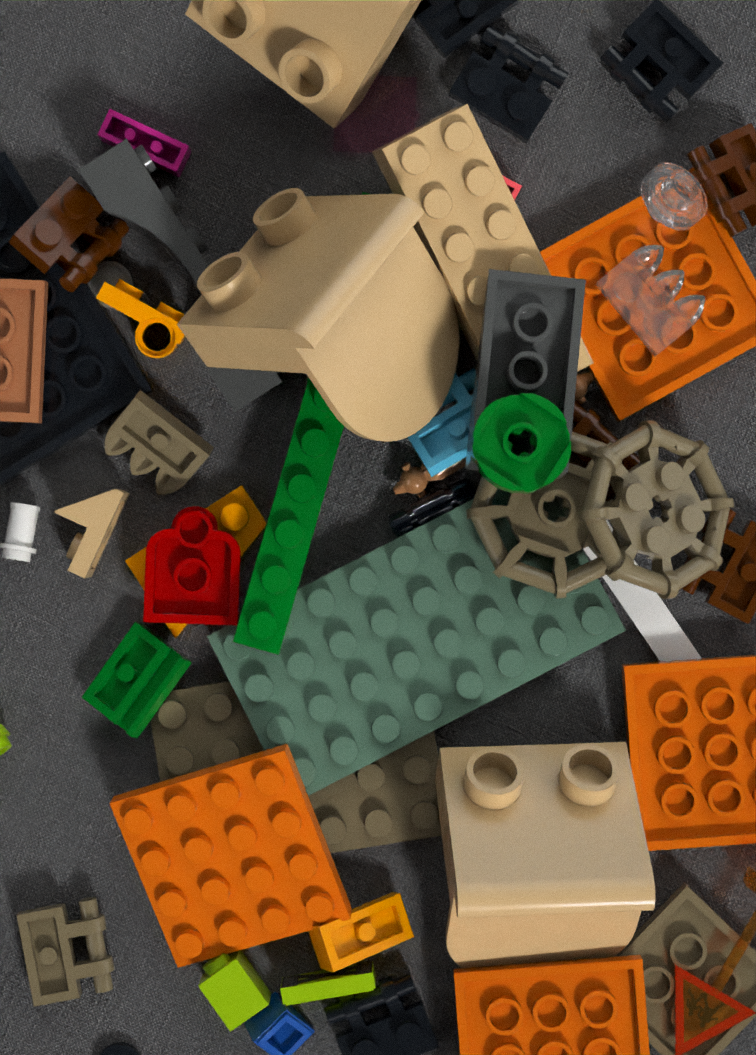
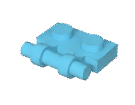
M474 368L459 377L455 373L448 395L440 409L452 401H455L456 405L433 417L421 430L407 437L431 477L466 457L473 395L470 396L468 392L474 389L476 374Z

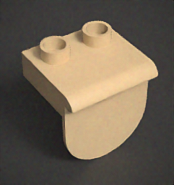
M192 0L185 15L335 129L360 105L421 0Z
M290 188L276 193L263 202L254 213L253 222L258 230L239 252L230 253L217 259L202 272L197 281V288L202 295L177 323L207 367L307 374L338 421L354 434L374 441L390 442L405 439L421 430L431 421L448 395L455 375L459 351L458 320L453 298L443 276L413 227L424 214V211L416 202L400 194L305 196L299 188Z
M626 742L446 747L439 749L435 784L450 900L445 937L448 953L454 962L461 968L614 957L620 953L633 938L641 911H650L655 908L654 875Z

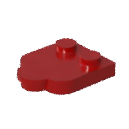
M190 506L182 509L174 517L171 529L158 531L148 541L145 558L143 622L238 625L241 568L240 545L231 534L218 530L217 520L209 510L200 506Z

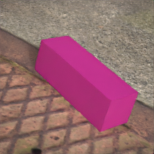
M109 109L97 134L102 142L113 147L125 139L129 141L133 149L142 144L157 168L177 177H180L191 154V149L188 145L112 109Z

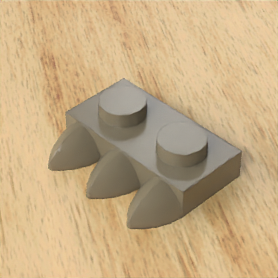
M141 390L114 421L105 438V452L108 456L119 455L127 452L132 447L135 448L130 459L132 475H143L157 467L160 468L155 480V488L158 495L170 494L182 488L214 449L211 444Z

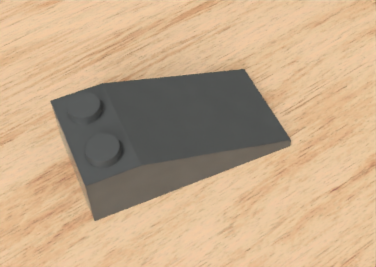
M494 269L488 270L465 469L478 470L471 457L472 432L476 421L489 404L509 395L532 393L552 402L560 409L566 419V426L570 433L571 441L585 279ZM523 431L519 436L510 433L508 441L513 445L511 452L517 456L522 452L532 454L534 447L529 444L531 435L526 431ZM569 461L563 472L556 479H560L568 473Z

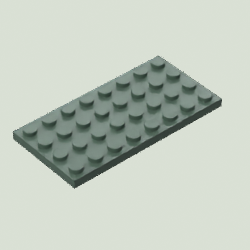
M498 488L492 505L506 506L510 492ZM556 498L551 503H543V510L548 512V520L556 522L558 517L566 518ZM472 499L299 588L279 655L234 643L233 639L237 625H227L208 635L207 638L263 749L267 750L288 743L309 796L626 631L599 578L567 593L566 598L555 599L554 594L505 576L499 579L493 573L495 568L472 520L467 519L466 509L471 508L474 500ZM506 517L494 519L493 522L509 552L518 544V541L511 532L510 524ZM583 549L565 557L567 572L589 562ZM526 550L521 559L518 560L519 562L552 573L553 559Z

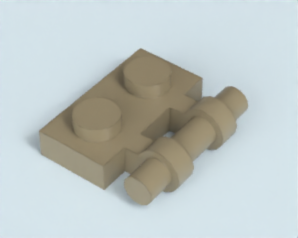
M89 897L78 901L81 918L76 920H68L65 903L24 910L16 915L34 1007L80 998L82 995L80 979L93 977L95 993H104L114 989L110 973L115 970L112 955L107 954L103 931L107 929L104 914H99L96 897ZM85 936L89 959L76 962L72 938Z

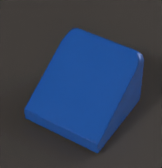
M277 992L271 994L267 1007L244 1022L253 1043L270 1055H292L315 1032L314 1028L291 1005H283L282 996Z

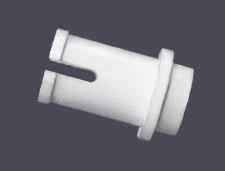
M10 502L11 508L5 542L0 543V548L3 549L2 558L30 562L31 553L36 554L37 549L32 547L40 507Z

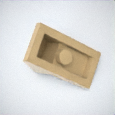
M113 489L54 511V513L87 527L84 535L78 532L71 542L66 558L72 560L68 571L83 578L92 577L130 493L122 489Z

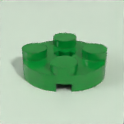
M520 393L519 395H509L505 398L497 399L484 409L473 428L471 448L473 462L477 465L481 475L489 483L503 491L522 494L535 492L552 483L563 472L569 461L571 441L570 433L566 426V419L556 405L536 394ZM523 431H526L531 435L529 444L534 447L533 453L522 452L517 456L511 452L513 445L508 441V436L510 433L519 436Z

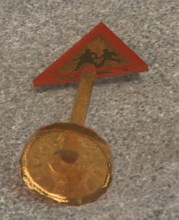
M748 867L744 874L743 882L754 893H756V870ZM756 910L712 985L675 964V1055H682L756 1014L754 1010L722 992L756 933Z

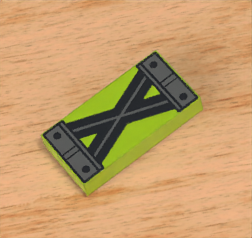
M372 961L350 965L336 972L320 970L282 977L280 991L283 1005L286 1004L288 1006L374 991L376 988L374 964Z

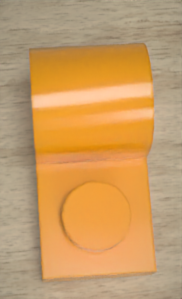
M391 892L353 908L351 919L341 921L336 919L312 926L313 930L308 931L320 968L329 972L341 970L414 937L401 895L397 892Z

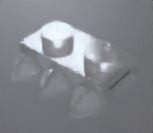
M648 245L635 250L595 283L597 288L654 356L662 352L692 327L700 318L705 305L704 295H689L677 301L673 300L683 285L685 274L683 270H668L653 276V273L658 269L662 261L664 252L662 245Z

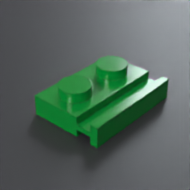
M135 622L85 691L82 698L115 725H119L130 737L138 738L192 662L180 655L172 646L146 626Z

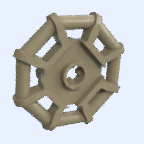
M654 420L642 421L638 429L607 447H597L592 454L594 466L584 509L579 511L580 521H585L607 566L605 574L611 580L617 581L620 579L656 592L661 599H671L677 596L680 589L706 572L719 569L723 562L720 553L730 508H734L733 498H728L708 456L709 447L702 440L695 442L659 427L658 423ZM659 448L681 457L676 463L659 460ZM637 451L640 463L627 470L622 464V459ZM693 470L708 499L700 500L689 477ZM612 480L614 482L612 490L617 489L615 501L609 502V507H604L609 483ZM652 498L659 502L661 506V518H652L650 516L649 510L654 506ZM710 512L704 542H701L696 538L697 532L704 527V513ZM606 520H610V523L621 543L620 547H618V544ZM684 550L692 560L673 570L671 557ZM637 553L647 556V559L652 560V571L634 564V558Z
M572 432L571 451L592 458V454L597 447H607L612 444L611 441L606 444ZM590 460L586 468L569 463L568 473L562 478L555 479L549 485L530 494L510 493L506 506L492 505L498 488L489 483L483 476L481 477L472 506L466 509L467 519L472 520L495 568L493 573L499 579L505 576L554 594L555 599L566 598L567 593L606 575L605 570L607 566L585 521H580L579 511H583L594 466L593 460ZM610 480V484L613 488L614 482ZM555 496L563 499L562 507L568 510V516L566 518L558 517L556 522H552L547 519L548 512L543 510V503H551ZM615 499L605 500L604 507H609V502L615 501ZM506 517L510 524V530L518 541V544L509 552L493 522L494 519ZM613 529L612 534L618 544V547H620L621 543ZM586 547H589L597 556L596 559L567 572L565 557ZM526 550L553 559L552 573L519 562L518 560L521 559Z

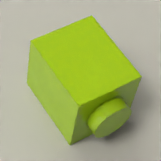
M241 950L233 952L229 956L223 953L218 957L211 958L203 965L202 968L205 973L202 974L198 987L230 1032L269 1005L271 998L270 990Z

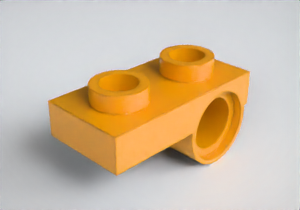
M121 279L117 281L115 286L104 281L96 299L140 322L135 331V342L138 349L144 355L151 358L166 357L174 352L178 344L183 342L185 335L177 323L185 314L163 302L159 303L157 309L140 301L144 293L143 291ZM154 323H161L170 331V343L161 351L149 348L145 342V331Z

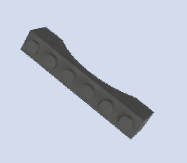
M125 139L78 169L104 211L110 215L130 221L160 239L180 259L197 286L198 278L208 267L201 255L208 248L194 226L185 230L175 214L183 208L169 186L166 185L159 190L150 176V173L157 168L142 144L133 149L129 141ZM209 367V374L234 412L282 382L277 374L279 372Z

